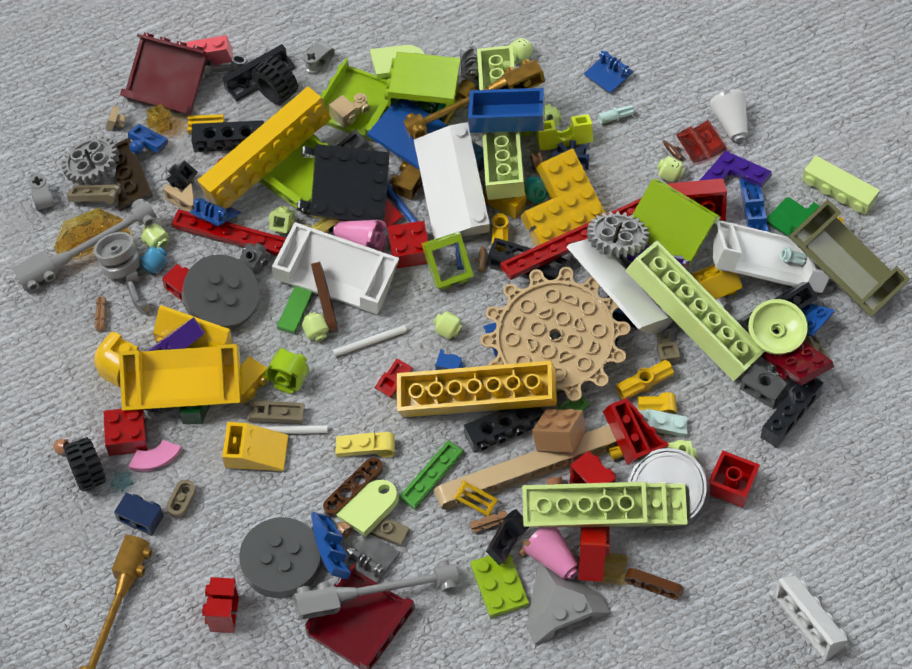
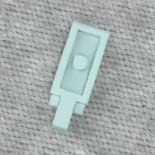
M652 409L638 410L644 416L643 419L650 427L653 426L656 432L678 437H685L687 435V417Z

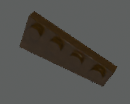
M130 138L116 143L120 153L118 156L119 161L115 162L117 164L115 179L117 180V185L121 188L117 202L120 211L131 207L133 202L138 199L146 200L153 197L138 156L130 151V143L132 142Z

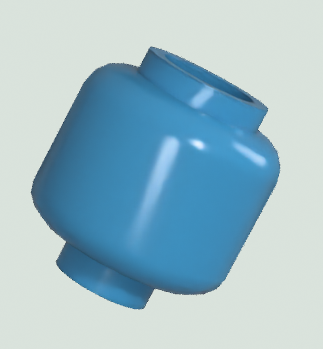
M150 247L140 257L142 262L140 265L149 274H158L168 264V259L166 258L168 254L161 247L158 249Z

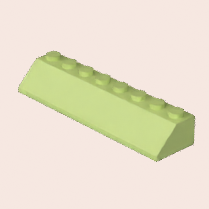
M658 241L641 253L625 270L733 382L765 352L756 346L750 334Z

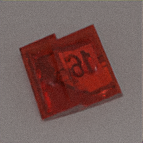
M709 120L695 128L690 126L676 134V137L693 163L709 159L727 150Z

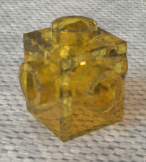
M162 103L146 110L147 119L145 121L149 129L152 128L158 134L173 129L171 123L172 114L169 109L164 108Z

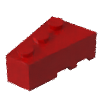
M628 398L610 404L603 411L627 465L639 461L654 450L669 446L666 441H663L657 435L654 427H650L643 419L644 416Z

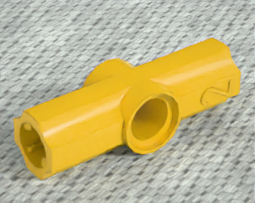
M664 360L650 368H641L636 375L615 385L619 397L625 399L640 392H649L654 385L674 376L672 365L669 361Z

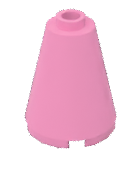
M382 220L340 221L333 230L334 235L380 252L383 251L387 241V235H384V229L387 230V226Z
M558 527L540 528L530 537V545L528 547L524 546V551L527 555L562 579L571 580L578 574L579 565Z

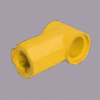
M496 214L492 218V244L495 238L508 241L509 221L504 214ZM497 245L495 250L503 252L506 251V248Z
M665 392L659 396L638 397V410L652 409L677 415L676 395L671 392Z

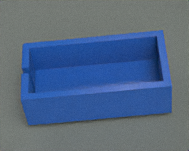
M544 88L470 90L468 111L470 133L544 131Z

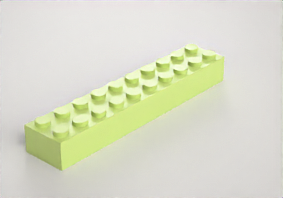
M513 45L477 49L480 90L488 88L489 85L499 79L504 74L506 68L513 67L515 69ZM520 131L482 133L488 200L525 196Z

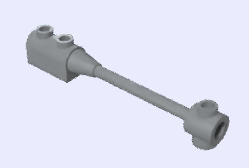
M144 199L134 201L131 209L134 215L70 251L49 257L46 250L12 268L24 290L35 291L39 288L38 283L41 281H53L58 270L74 256L94 246L104 236L119 232L137 221L140 226L143 224L151 226L155 221L154 218L157 216L149 202Z
M448 560L437 563V567L433 569V574L361 588L330 587L329 582L318 584V589L310 590L309 586L297 588V593L293 594L297 620L336 614L341 608V603L358 598V596L435 582L437 588H441V592L453 591L457 589V584L459 583L458 571L455 564L450 565Z

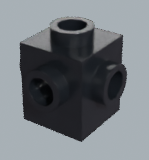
M184 160L178 165L174 164L168 170L170 174L166 180L173 188L177 187L182 190L190 183H194L193 179L198 171Z

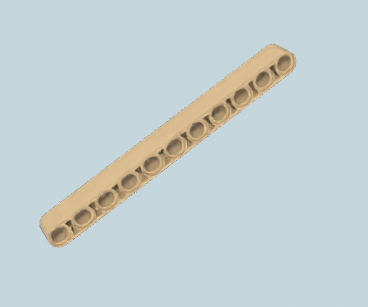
M606 425L585 433L574 452L536 450L441 484L434 489V493L442 510L451 509L464 504L453 497L454 494H457V489L461 487L463 480L492 494L568 467L587 451L592 455L598 456L609 452L608 448L616 447L618 444L610 426ZM468 487L465 488V490L479 498L484 497ZM463 493L461 495V497L465 498L468 501L474 500Z

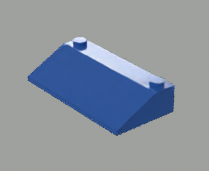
M400 99L391 105L369 130L367 136L419 169L414 138L409 136L403 121L406 120V116L410 113H415V115L420 113L422 118L430 114L410 102V100ZM437 119L426 124L427 134L445 128L448 125ZM472 141L479 173L485 168L484 151L480 145Z

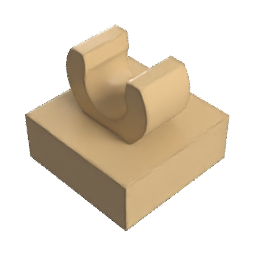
M112 107L106 130L112 131L114 125L118 128H123L126 116L118 115L119 107Z

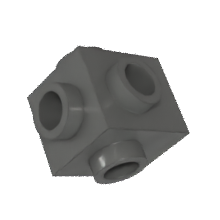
M259 242L256 244L248 243L243 248L239 260L245 263L253 272L260 273L268 264L271 254Z

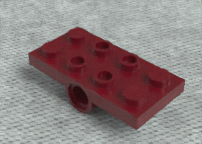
M805 342L798 349L788 354L774 355L764 352L760 356L775 366L777 373L784 381L791 378L801 386L834 368L832 360Z

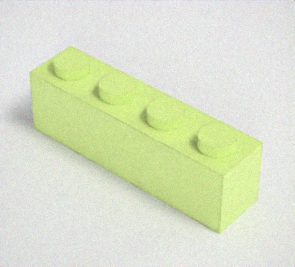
M816 155L803 172L802 181L807 185L815 187L823 194L835 198L838 202L853 208L856 212L862 213L865 216L877 201L879 189Z

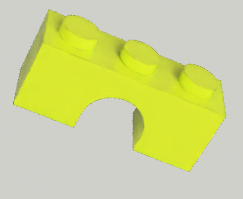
M589 114L571 117V125L564 131H558L553 120L544 122V131H536V141L540 151L558 148V144L563 142L565 147H569L570 140H575L576 145L593 142V127Z

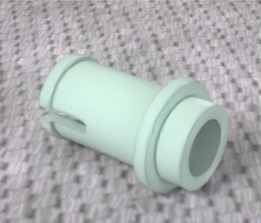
M786 248L781 251L780 258L786 263L793 262L803 265L806 260L799 258H806V254Z

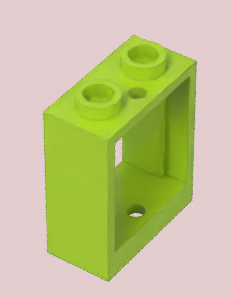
M454 232L421 243L435 287L444 290L452 287V283H465L469 281L470 277L474 276L461 233ZM457 243L465 272L441 280L432 251Z

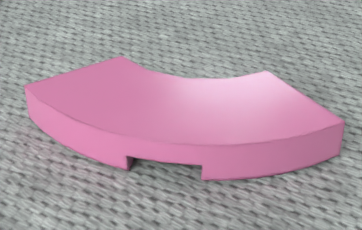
M163 440L159 446L152 450H137L128 466L129 470L149 472L163 465L166 466L179 455L182 448L179 445Z

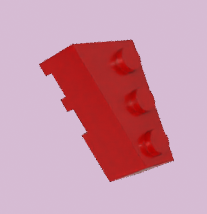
M581 527L578 580L603 582L605 556H609L610 527Z

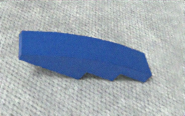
M743 179L739 180L747 227L769 232L761 188Z
M313 511L311 514L313 531L322 560L330 575L347 580L351 572L344 563L347 554L340 545L344 537L329 516Z

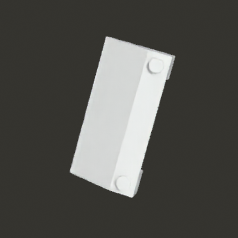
M468 122L450 125L414 139L434 239L454 232L461 233L462 237L490 232V223Z
M720 220L714 224L713 260L715 267L719 270L735 272L790 286H796L801 282H809L814 292L823 293L829 277L807 255L806 258H799L806 260L803 265L793 262L786 263L780 258L781 251L786 248L804 253L787 236Z
M294 222L272 265L273 279L318 294L311 264L321 261L331 299L378 315L385 301L399 258Z
M588 239L571 243L567 246L569 251L639 330L657 335V333H661L674 321L625 271L628 267L620 258H617L616 254L609 256V252L602 254V249L596 250V246H591V241H588Z

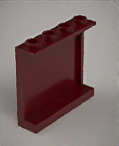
M144 32V35L137 34L140 41L126 89H121L120 96L191 116L209 54L203 51L204 48L194 45L191 48L181 41L172 43L170 39L165 37L156 39L154 35Z
M352 564L349 568L351 574L348 579L341 578L340 582L333 586L361 588L377 585L378 583L358 572L356 565ZM391 591L358 596V598L341 603V608L336 614L309 618L305 624V629L308 637L357 668L372 669L415 610V605L412 599L407 597L404 600Z

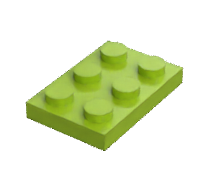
M510 553L506 561L501 565H498L490 556L470 561V566L489 618L529 606Z

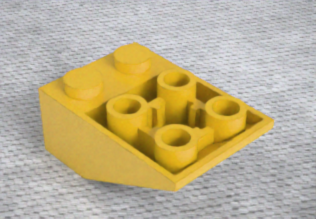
M227 422L222 455L225 468L284 471L288 435L249 423Z

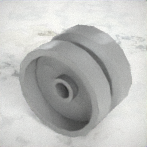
M115 232L104 236L95 244L93 249L103 275L108 278L116 279L130 275L141 263L140 255L132 236L126 232Z

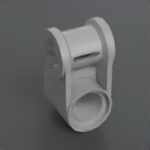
M321 41L315 42L304 54V61L306 62L305 71L308 74L318 73L333 58L334 48Z
M40 174L33 175L29 179V184L36 211L54 206L45 177Z

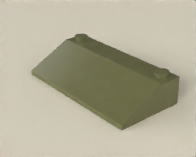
M827 199L788 238L871 318L910 278L898 266L891 271L837 219L841 211Z

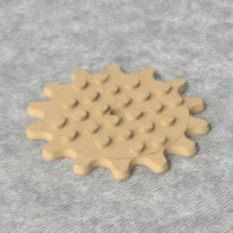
M563 267L556 279L548 280L544 277L542 271L536 269L531 271L529 275L530 284L527 288L520 289L511 283L504 286L503 293L508 298V303L502 308L491 306L486 310V317L496 323V329L491 333L482 335L480 339L482 346L495 348L498 351L497 357L488 366L552 361L556 368V391H564L568 399L574 402L578 401L582 396L581 386L583 383L593 382L599 387L607 385L609 380L608 376L604 373L603 367L607 363L614 362L619 364L626 359L625 352L615 346V340L618 337L626 336L631 328L627 322H618L613 319L612 314L619 307L611 297L601 298L598 295L600 285L593 277L588 278L584 283H576L573 280V270L570 267ZM553 332H559L561 337L552 340L550 335Z

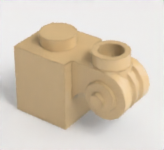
M358 93L354 96V102H350L345 96L341 95L329 104L330 116L343 128L353 124L360 114L369 112L370 106L367 102V96L363 93Z

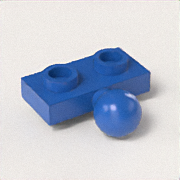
M141 124L136 125L128 132V138L133 140L130 143V151L132 153L140 154L143 152L144 147L157 153L168 144V138Z

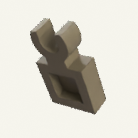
M670 331L667 332V338H662L660 333H657L658 344L656 349L660 362L664 360L670 363L680 361L676 341L671 342L672 335Z

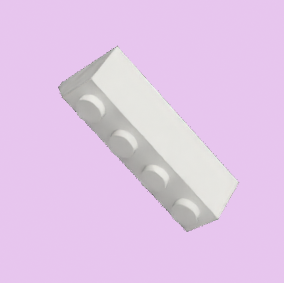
M797 576L780 578L774 598L821 657L826 661L843 650L848 641L845 632L841 628L838 629L834 624L832 616L822 609L820 601L809 593L807 585L802 580L800 581Z

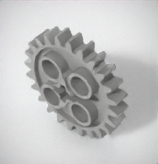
M94 135L91 140L89 137L86 138V141L81 139L79 145L74 144V149L69 148L70 153L65 154L66 159L62 160L64 164L61 165L63 173L73 184L77 182L78 185H81L84 182L85 185H88L89 181L94 184L96 179L101 181L102 176L108 177L107 172H113L112 167H117L115 162L119 161L118 156L120 153L112 139L109 140L108 137L103 138L102 135L97 139L96 135ZM86 151H88V153L90 154V157L93 163L95 164V169H93V167L91 166V163L86 155Z
M609 211V215L602 213L601 217L596 215L595 219H591V223L588 224L587 236L588 241H591V246H596V250L602 249V254L609 252V256L616 254L617 258L620 257V254H623L626 258L627 254L634 256L635 252L640 253L641 249H645L649 238L648 227H644V222L639 223L640 218L633 219L634 215L628 217L626 212L620 215L619 211L616 214ZM620 225H622V227H621V229H620V231H619V234H618V240H617L616 243H614V241H615V239H616V237H617L618 228H619Z

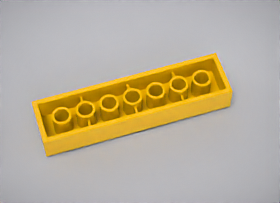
M307 86L201 176L197 181L208 201L222 208H229L232 203L243 196L246 191L257 184L267 173L271 172L273 168L285 160L294 150L298 149L301 144L312 137L322 126L326 125L331 120V117L322 97Z
M552 361L397 373V411L402 417L557 406L556 368Z

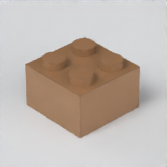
M546 409L532 430L536 450L574 452L587 431L583 411L574 409Z

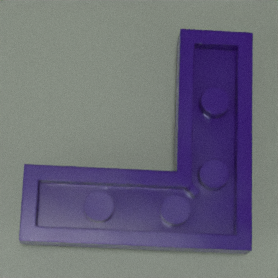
M725 150L700 180L723 178L725 181L732 174L762 188L772 176V172Z

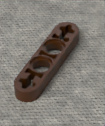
M321 261L312 263L311 267L325 322L329 328L328 331L329 333L339 331Z
M375 457L369 458L324 501L323 509L325 515L331 518L337 517L336 514L368 483L375 481L383 472L381 460ZM371 465H372V466H376V465H377V470L373 468V469L370 471V466H371ZM357 477L366 479L361 485L354 482ZM344 490H349L352 492V495L349 498H343L341 493ZM336 504L335 510H329V505L334 506Z

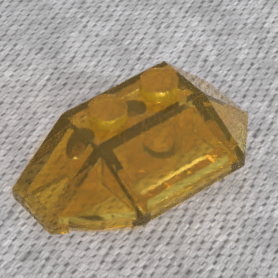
M96 208L63 222L56 239L55 251L57 254L70 251L120 223L123 219L100 208ZM127 227L124 228L123 230L119 231V232H126V233L130 234V232H129V230H128ZM94 246L90 247L89 249L83 251L80 254L93 250Z

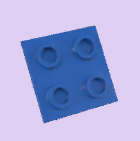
M602 50L599 53L601 58L583 75L611 94L634 71L615 56L612 57L608 51Z
M196 198L193 202L195 209L189 211L190 214L197 216V218L204 219L216 226H220L241 214V211L232 207L225 209L202 198Z
M811 303L800 309L807 321V335L813 337L835 310Z

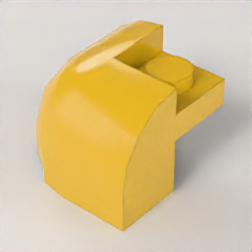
M116 332L108 333L94 354V364L98 374L106 381L120 387L119 351L139 350V348L122 339L121 334Z

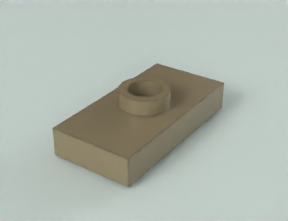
M384 518L370 534L402 547L410 528Z

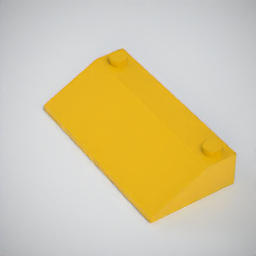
M238 344L156 351H119L122 411L240 403V352Z

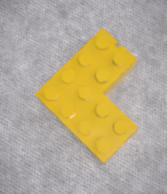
M573 148L538 165L536 169L551 199L524 211L520 217L527 231L535 226L536 229L529 235L536 247L590 222L591 219L596 218V215L601 217L602 213H605Z

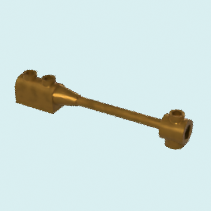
M525 59L521 62V66L516 69L513 67L506 68L504 74L484 90L534 88L546 81L543 70L536 59L533 61ZM469 97L422 118L420 113L417 115L415 113L408 114L403 123L409 136L417 139L426 135V124L469 105Z
M463 79L457 85L455 103L469 97L470 90H477L473 82ZM456 111L453 114L445 115L442 122L448 125ZM403 161L399 168L402 172L400 175L394 174L391 179L392 189L396 194L412 201L423 184L419 169Z
M125 534L112 567L114 578L118 579L115 597L88 666H80V669L96 668L122 599L126 596L133 583L136 582L137 577L143 578L146 567L143 566L144 559L150 560L153 551L150 548V543L145 539Z

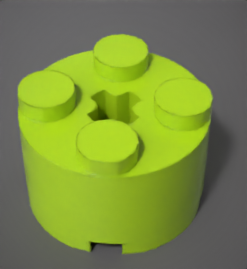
M280 348L273 356L264 373L265 379L268 383L271 380L274 383L273 387L281 392L292 394L296 390L298 392L309 373V366L306 363L307 358L302 354L296 355L284 348Z

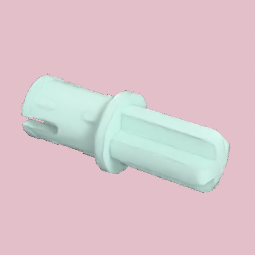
M632 105L619 109L614 107L612 110L598 113L599 122L602 125L615 120L619 121V118L634 114V108Z

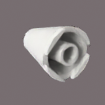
M733 89L730 90V94L725 95L722 92L714 96L710 100V106L730 140L735 142L745 140V137L748 135L744 91Z

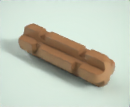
M104 296L96 298L95 330L98 332H103L106 329L107 300Z
M502 511L498 515L493 514L481 518L480 521L470 522V528L473 533L481 531L482 528L485 530L497 526L500 522H503L508 513Z

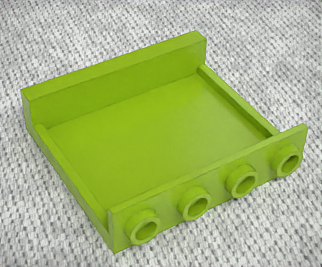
M397 52L396 57L392 58L387 88L385 90V99L388 100V107L391 106L392 98L445 103L446 107L454 104L461 58Z
M345 58L343 63L339 64L335 76L330 78L326 90L324 89L321 93L328 113L330 115L329 104L341 95L345 96L350 102H354V96L358 93H363L367 96L370 110L366 114H360L353 124H349L345 128L332 117L326 125L349 134L356 129L365 140L373 142L367 136V133L390 108L388 107V100L385 99L388 80L384 78L376 79V76L371 73L349 66L348 58ZM392 98L391 105L397 102L398 99Z
M316 135L308 138L298 149L294 150L285 160L273 168L271 172L260 179L259 182L296 209L299 200L311 203L315 158L302 157L303 146L315 149L316 144L323 143L320 142Z
M659 179L651 180L633 213V219L640 218L639 223L644 222V227H648L649 245L658 241L672 256L678 255L684 257L685 260H690L689 267L713 224L718 223L720 219L719 215Z

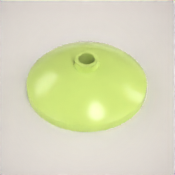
M781 299L768 300L758 305L753 310L748 324L750 337L756 346L774 355H784L798 349L805 340L808 328L803 312L793 303ZM773 330H778L779 334H775Z

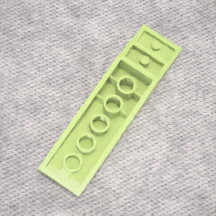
M620 482L522 485L524 527L687 525L685 484Z

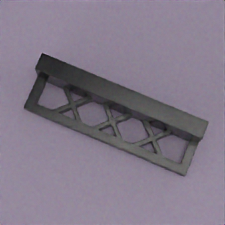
M283 44L223 77L224 88L236 102L258 90L255 84H248V82L253 79L252 70L267 57L274 56L282 62L285 61L290 70L295 69V65L288 58ZM238 87L243 88V91L237 95L233 91Z
M495 238L488 254L487 266L501 270L500 263L514 257V252H525L532 248ZM497 245L505 247L506 251L499 252L495 248ZM560 257L549 262L561 264L559 269L552 268L549 263L536 269L542 271L546 279L554 280L558 277L559 271L565 267L567 259ZM531 271L521 276L529 278Z

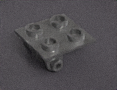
M470 46L467 51L460 49L461 77L479 85L476 47Z
M369 533L366 537L363 536L354 548L350 547L347 550L346 554L348 556L344 563L349 567L355 564L358 572L377 583L400 552Z

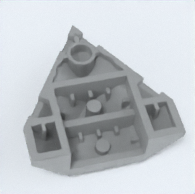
M538 562L527 621V629L535 645L554 638V631L590 617L593 622L611 614L601 594L573 578L571 580L562 579Z

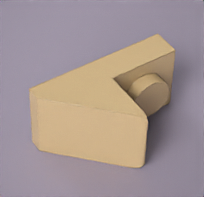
M191 183L183 192L177 187L173 188L168 184L163 188L167 201L184 211L189 212L195 209V205H193L194 192Z

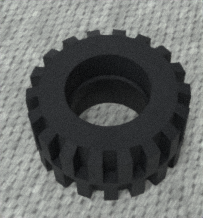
M274 56L267 57L252 70V78L255 85L274 104H283L298 91V83L292 71L285 63Z
M88 437L64 446L69 466L81 491L84 492L106 483V476L92 441Z

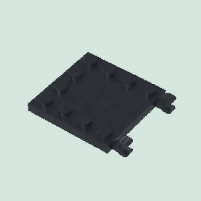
M316 144L315 149L303 146L302 157L315 158L311 203L304 200L298 201L297 211L310 212V217L339 221H384L390 152Z

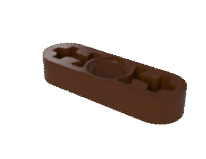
M629 568L624 578L630 585L673 600H680L684 592V587L676 582L635 568Z

